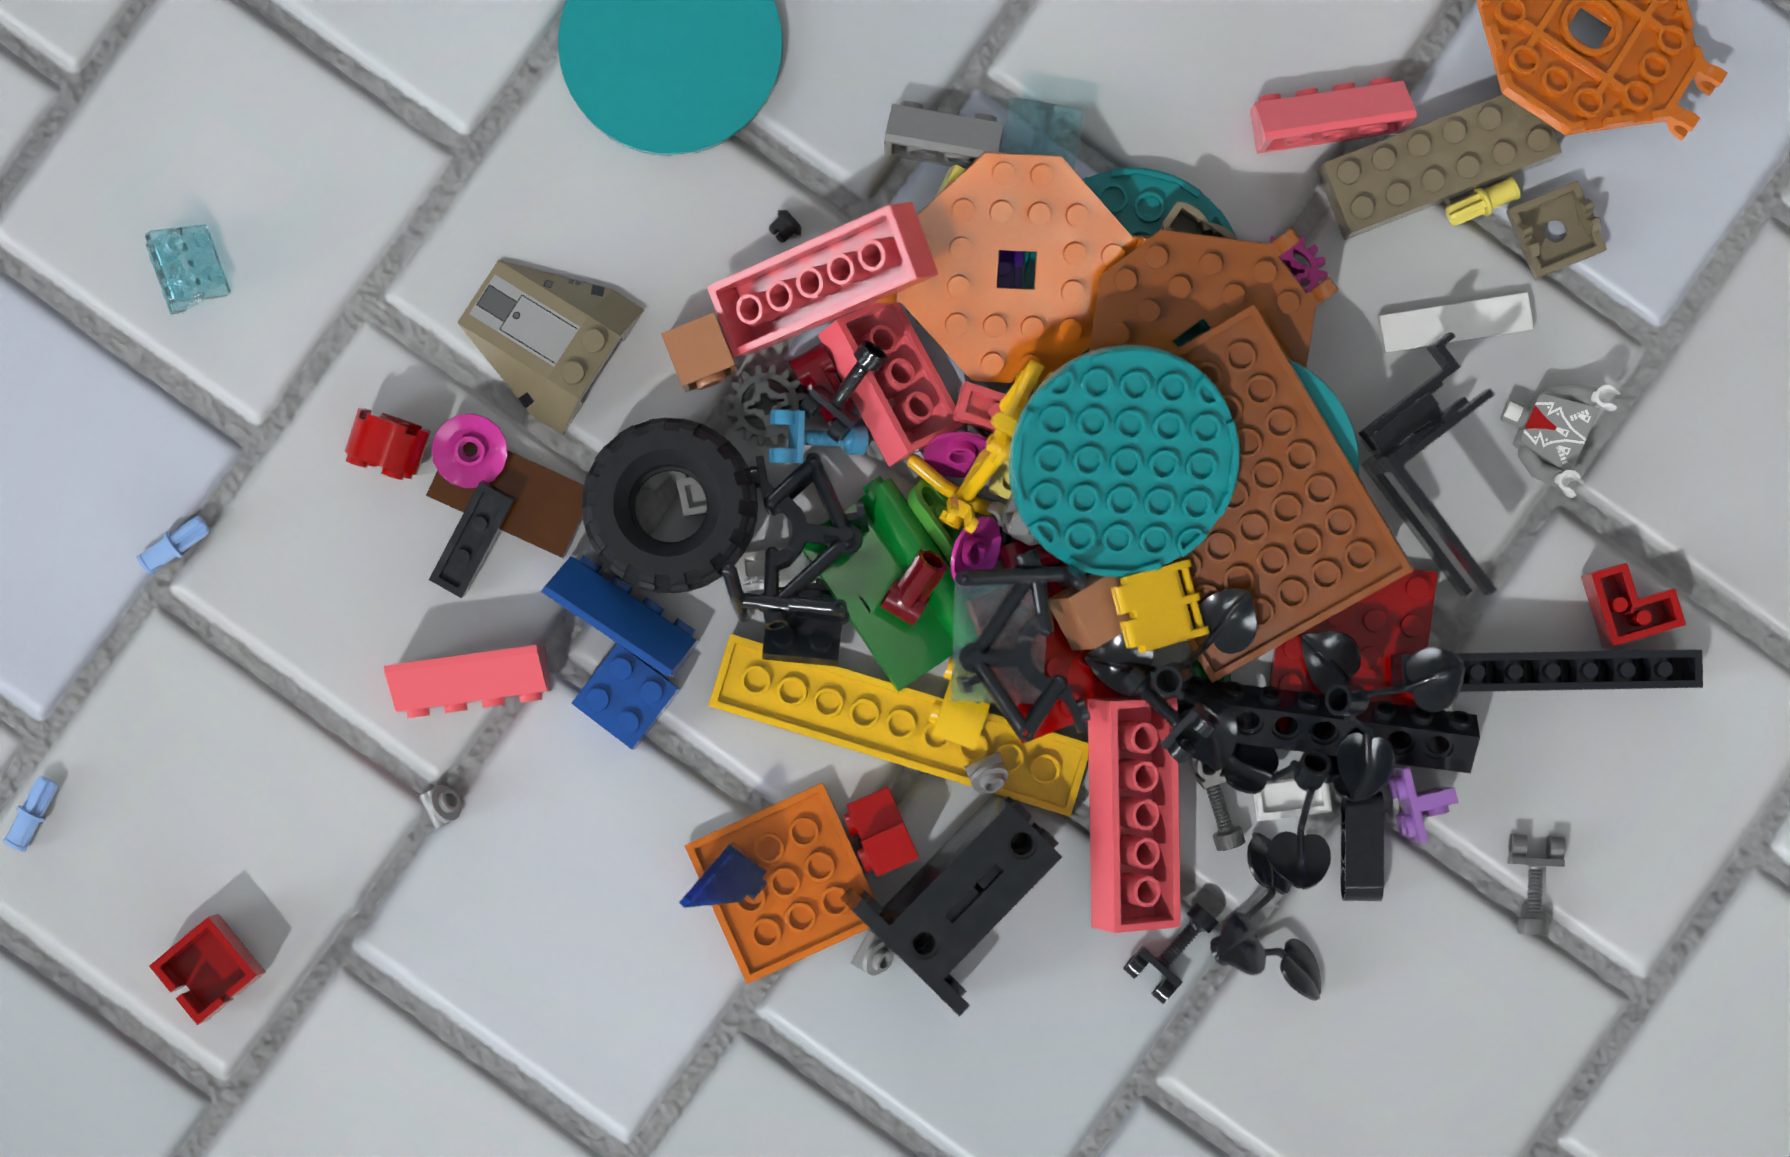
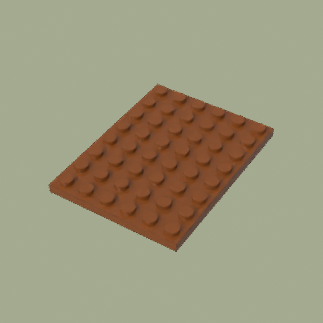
M1256 303L1251 304L1170 352L1192 364L1217 387L1224 397L1231 417L1235 422L1239 439V471L1236 486L1225 513L1218 518L1215 525L1206 534L1208 537L1185 557L1180 556L1168 563L1172 564L1187 559L1191 560L1192 567L1188 568L1195 593L1199 592L1201 600L1197 601L1198 606L1209 596L1226 589H1244L1253 595L1258 622L1257 633L1253 642L1243 651L1233 654L1219 651L1213 643L1197 658L1212 683L1413 571V566ZM1178 570L1183 591L1186 596L1188 594L1185 587L1182 571ZM1189 603V604H1187V606H1188V610H1189L1190 617H1191V621H1192V625H1193V619H1194V617H1193L1191 605H1190V603ZM1200 636L1186 641L1194 652L1207 638Z

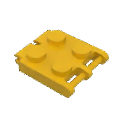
M1190 559L1161 566L1159 570L1145 571L1120 578L1121 586L1111 588L1117 614L1129 613L1130 620L1120 622L1127 649L1138 646L1139 653H1143L1210 633L1208 626H1204L1197 602L1201 600L1199 592L1195 593L1188 568L1192 567ZM1178 570L1182 571L1185 587L1188 594L1186 596L1183 591ZM1189 603L1191 605L1194 621L1196 624V629H1194L1192 625L1190 613L1187 604Z

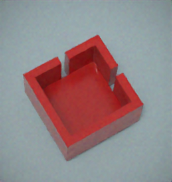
M219 914L207 917L149 965L170 993L182 989L185 985L190 989V991L180 994L176 1000L197 1025L210 1020L234 1000V996L241 994L266 973Z

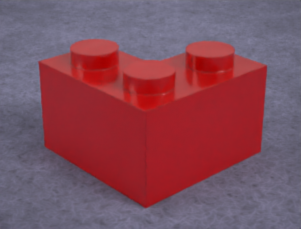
M1628 563L1581 575L1603 648L1614 647L1686 625L1675 588L1638 598Z
M888 786L846 805L849 812L843 814V817L851 835L859 833L863 848L858 849L857 852L866 872L874 870L876 877L919 859L917 850Z

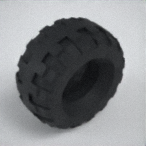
M666 417L649 419L643 423L632 425L618 433L613 440L606 446L604 445L594 458L595 460L589 473L586 475L583 486L581 507L583 524L589 541L598 557L612 572L623 580L639 588L657 593L674 594L689 592L705 587L723 577L722 567L726 563L736 565L745 553L753 537L757 522L758 499L756 485L751 471L740 452L717 431L699 422L687 419ZM667 471L681 472L695 479L703 489L707 503L706 515L700 528L690 537L677 542H664L651 537L643 530L636 515V499L641 487L651 477Z

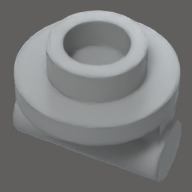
M999 752L964 766L973 789L980 793L991 794L999 791L1009 776Z
M439 785L419 796L436 830L457 819L461 813L459 796L452 788L446 785Z
M869 930L851 964L869 975L875 976L890 967L893 961V951L873 931Z

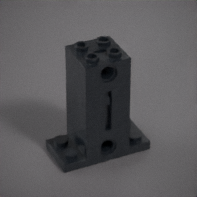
M993 794L883 908L865 890L858 895L850 887L840 897L959 1017L970 1006L962 998L967 991L949 973L1062 858L1054 849L1059 844L1056 839L1035 822L1030 825L1028 821L1032 818V815L1020 803L1014 801L1009 796L1003 800ZM1019 833L1016 842L1011 844V839L1013 838V836ZM923 932L921 939L913 943L916 935Z

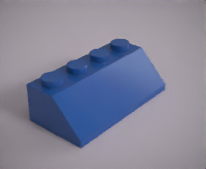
M585 555L580 560L570 556L541 592L667 677L674 679L699 643L697 639L692 637L696 630L679 618L674 623L661 616L665 609L649 598L645 597L643 602H640L631 596L630 593L633 588L618 577L614 576L610 582L598 574L602 567Z

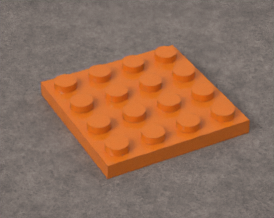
M823 782L684 845L746 984L869 929L840 898L851 887L858 895L865 890L876 901Z

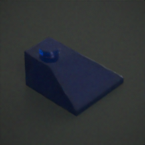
M733 841L680 900L679 904L684 908L734 903L741 902L747 895L753 900L768 883L762 878L768 870Z

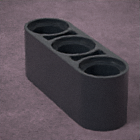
M1382 791L1377 792L1371 798L1364 801L1352 802L1351 800L1341 798L1340 885L1343 901H1382L1384 891V798Z

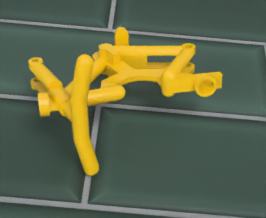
M1031 359L1025 369L1018 372L1015 377V383L999 403L1002 412L992 416L991 423L996 430L993 434L989 435L986 440L987 445L985 449L979 453L960 487L946 480L919 455L912 454L908 457V466L936 491L949 498L946 502L947 511L943 510L939 517V520L943 523L959 529L964 521V529L972 534L979 523L975 513L985 516L991 515L997 518L993 513L986 510L992 502L978 498L976 495L1004 460L1009 463V451L1015 426L1022 410L1029 401L1028 398L1031 391L1038 386L1039 376L1044 369L1043 365ZM1049 372V374L1045 377V379L1042 381V383H1043L1053 372Z

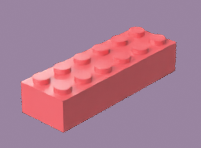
M913 202L889 204L709 285L707 288L731 355L734 358L763 351L939 274Z
M1140 696L1088 699V712L1091 719L1088 720L1091 928L1111 933L1181 927L1178 761L1169 754L1167 749H1163L1160 746L1162 741L1173 731V728L1168 724L1169 722H1166V719L1164 720L1160 714H1157L1158 711L1155 712L1151 708L1152 706H1149V703L1147 704ZM1160 696L1169 705L1171 704L1175 708L1174 710H1177V698Z

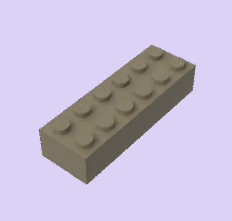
M1502 94L1324 162L1317 170L1343 239L1346 240L1472 192L1479 187H1485L1550 162L1561 154L1562 150L1552 126Z

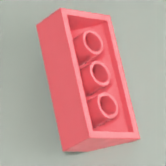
M1383 77L1371 80L1369 82L1370 86L1355 88V83H1343L1333 86V91L1318 93L1317 88H1308L1295 92L1296 97L1281 99V94L1264 95L1258 98L1259 102L1253 104L1250 114L1256 152L1261 154L1402 133L1417 118L1416 109L1404 81L1392 82V77Z
M874 302L836 319L818 334L842 381H844L857 363L854 352L863 340L874 343L886 353L887 360L879 371H868L851 395V398L889 467L908 458L912 454H917L924 450L929 441L936 436L956 432L966 426L965 423L953 420L956 405L900 303Z
M540 645L384 666V673L395 711H406L407 718L429 716V708L444 706L445 713L468 710L467 703L482 701V708L505 705L504 698L519 696L520 703L543 700V692L551 691L546 648Z

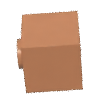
M714 312L661 333L685 392L696 388L702 390L712 387L726 380V376L738 372Z
M1090 574L1086 576L1088 583L1085 588L1076 589L1071 585L1049 598L1050 609L1072 650L1096 649L1122 633L1120 622L1130 620L1129 613L1117 614L1111 588L1121 586L1119 577Z

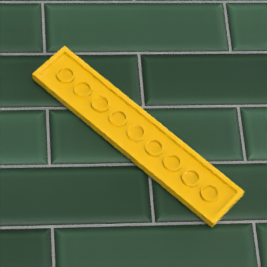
M730 634L710 697L709 707L971 787V780H969L964 766L999 752L1009 776L1003 787L994 794L1004 797L1009 796L1013 800L1071 817L1089 758L1087 742L1052 732L1021 744L1020 739L1016 736L1005 717L988 712L975 750L932 735L935 723L929 722L935 700L943 702V698L907 687L898 692L890 682L841 667L762 660L763 643Z

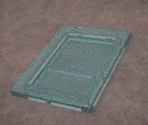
M955 581L951 701H970L978 704L981 702H994L982 683L971 686L972 692L967 694L961 692L956 677L964 675L969 678L976 674L966 671L961 666L959 653L966 644L977 641L1014 584L962 586ZM1031 588L991 648H1015L1017 636L1027 620L1036 615ZM1039 632L1033 640L1031 656L1038 671L1045 675L1046 637L1042 636ZM991 667L1016 705L1020 703L1034 704L1042 691L1023 678L1018 668Z

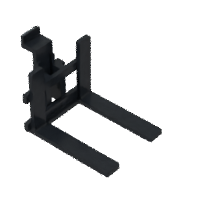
M1448 332L1426 347L1442 369L1358 432V435L1362 438L1360 441L1373 454L1361 466L1460 596H1467L1472 592L1471 588L1384 473L1391 472L1481 592L1484 595H1492L1497 591L1496 587L1404 467L1406 462L1495 395L1491 388L1481 392L1470 402L1466 397H1462L1442 411L1440 409L1439 403L1432 394L1444 385L1443 380L1460 368V365L1445 347L1448 342L1456 337L1453 332Z

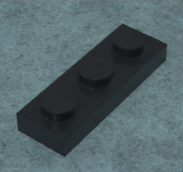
M484 480L480 481L429 581L463 598L516 498Z

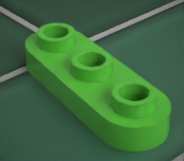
M920 480L907 493L908 505L951 564L953 547L964 528V521L959 529H955L939 520L943 510L947 511L946 502L948 498L936 491L925 480Z

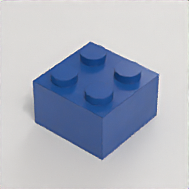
M617 643L571 704L631 750H634L639 746L681 689L645 661Z

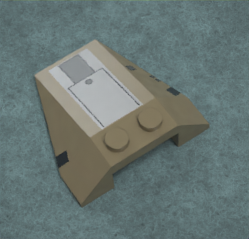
M498 260L457 323L527 411L536 419L564 435L583 406L581 399L619 341L626 340L645 310L613 289Z

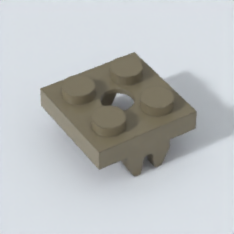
M1578 181L1521 203L1506 211L1534 280L1607 250L1599 232L1601 230V220L1599 217L1594 216L1593 210L1595 206L1591 200L1585 199ZM1559 221L1564 225L1566 234L1563 240L1552 242L1546 238L1544 228L1548 222Z

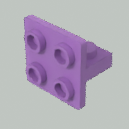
M1395 766L1393 774L1387 782L1392 799L1397 798L1401 813L1396 814L1400 834L1402 836L1407 835L1408 841L1420 844L1428 842L1422 816L1427 815V817L1448 813L1450 812L1448 805L1459 803L1454 787L1439 786L1416 792L1410 767Z

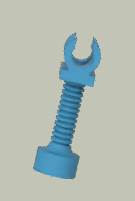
M770 410V424L789 425L788 448H769V462L803 463L804 445L842 446L848 455H864L867 450L869 438L867 428L864 425H854L843 441L839 440L836 443L827 435V431L804 430L805 411Z

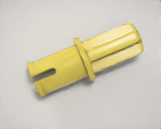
M1508 177L1504 181L1486 189L1479 187L1474 190V194L1447 205L1446 217L1452 226H1457L1482 214L1489 216L1493 209L1520 199L1519 187L1512 177Z

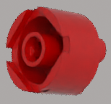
M358 408L345 448V453H347L345 461L367 468L368 465L383 467L381 474L398 480H403V478L412 479L413 475H418L431 430H421L422 426L389 414L382 413L378 417L372 415V410Z

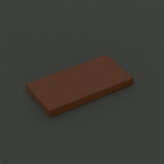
M467 442L463 446L464 452L469 455H473L478 451L477 446L472 442ZM507 450L508 456L503 470L494 481L490 482L491 485L516 498L500 530L564 559L583 518L581 507L584 485ZM437 470L426 496L464 513L476 488H463L453 485L442 477Z

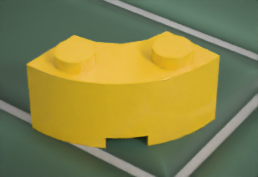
M950 656L944 678L950 680L943 702L935 700L929 722L935 723L932 735L976 750L992 698L982 683L971 686L972 692L962 693L956 677L964 675L969 678L976 674L966 671L961 666L959 656L958 659Z

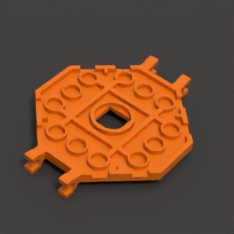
M1476 0L1502 94L1565 136L1665 122L1668 124L1670 133L1682 141L1688 131L1691 132L1701 118L1695 113L1677 105L1692 79H1695V85L1700 91L1710 96L1715 87H1719L1728 74L1722 68L1704 60L1701 46H1696L1691 30L1694 23L1687 0ZM1580 7L1611 27L1598 49L1590 48L1573 37L1568 28Z
M984 152L917 214L939 275L875 303H902L972 381L1015 383V377L1018 372L1024 370L1032 359L1044 366L1039 376L1038 384H1041L1049 372L1054 373L1064 364L1079 357L1090 347L1099 276L1152 236H1132L1061 156ZM999 250L1036 252L1033 288L997 287Z

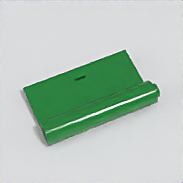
M879 476L862 488L865 495L857 501L864 503L870 531L862 533L860 525L855 526L862 534L863 542L861 548L854 554H842L819 577L835 600L842 599L846 602L850 615L849 621L899 692L961 650L966 644L979 638L965 603L973 599L967 589L959 587L953 580L950 563L910 509L907 500L892 478L884 481ZM857 502L843 510L844 513L857 512ZM830 519L821 524L822 526L833 527ZM806 543L803 553L811 563L828 546ZM919 550H932L942 557V560L948 567L942 579L929 595V601L919 619L911 626L879 606L894 580L902 577ZM860 599L864 602L869 612L866 610Z

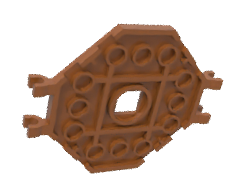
M1293 227L1271 243L1161 229L1099 276L1089 352L1111 346L1139 345L1153 347L1170 353L1178 348L1174 340L1204 318L1210 328L1251 304L1256 303L1287 357L1307 368L1316 306L1338 291V287L1330 277H1327L1309 292L1305 291L1280 257V255L1301 240Z

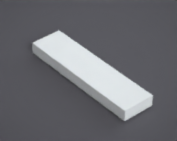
M1528 292L1378 316L1384 354L1425 348L1448 332H1453L1456 336L1447 343L1450 344L1527 332L1534 329Z

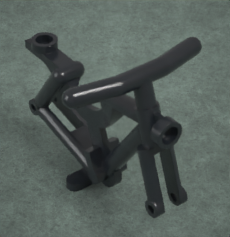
M817 453L808 454L806 460L775 488L768 481L763 455L756 456L757 466H751L750 471L756 488H761L766 512L771 516L783 513L790 520L793 529L792 537L785 548L778 550L772 546L766 549L764 593L761 595L743 592L739 574L734 564L726 563L722 567V575L727 592L738 619L742 622H747L752 617L750 609H758L764 614L765 628L768 630L785 628L788 625L787 615L832 621L840 625L847 624L850 620V615L844 600L837 599L834 601L798 595L842 554H854L861 548L863 542L862 534L855 526L860 525L862 533L870 532L864 503H856L857 512L844 513L821 458ZM812 459H816V462H814V463H812V462H810V461H811ZM812 482L816 487L833 527L807 523L804 512L793 501ZM806 543L828 546L779 591V571L790 567L802 553Z
M1036 549L1015 556L1017 566L1014 568L961 570L957 572L955 581L962 586L1014 584L977 641L970 642L961 648L959 653L961 666L966 671L976 674L969 678L964 675L956 677L961 692L964 694L972 692L971 686L982 683L1016 736L1024 742H1030L1034 738L1035 733L1059 698L1067 705L1077 732L1086 731L1084 722L1091 719L1084 700L1081 698L1075 701L1065 676L1056 674L1051 678L1039 672L1032 661L1031 648L1033 640L1039 632L1042 636L1048 637L1054 631L1046 588L1047 582H1058L1062 587H1069L1072 584L1076 589H1083L1087 586V577L1074 566L1046 567V565H1042ZM966 575V580L963 582L962 576ZM1031 588L1036 615L1027 620L1017 636L1015 648H991ZM991 667L1018 668L1028 683L1042 691L1025 718Z

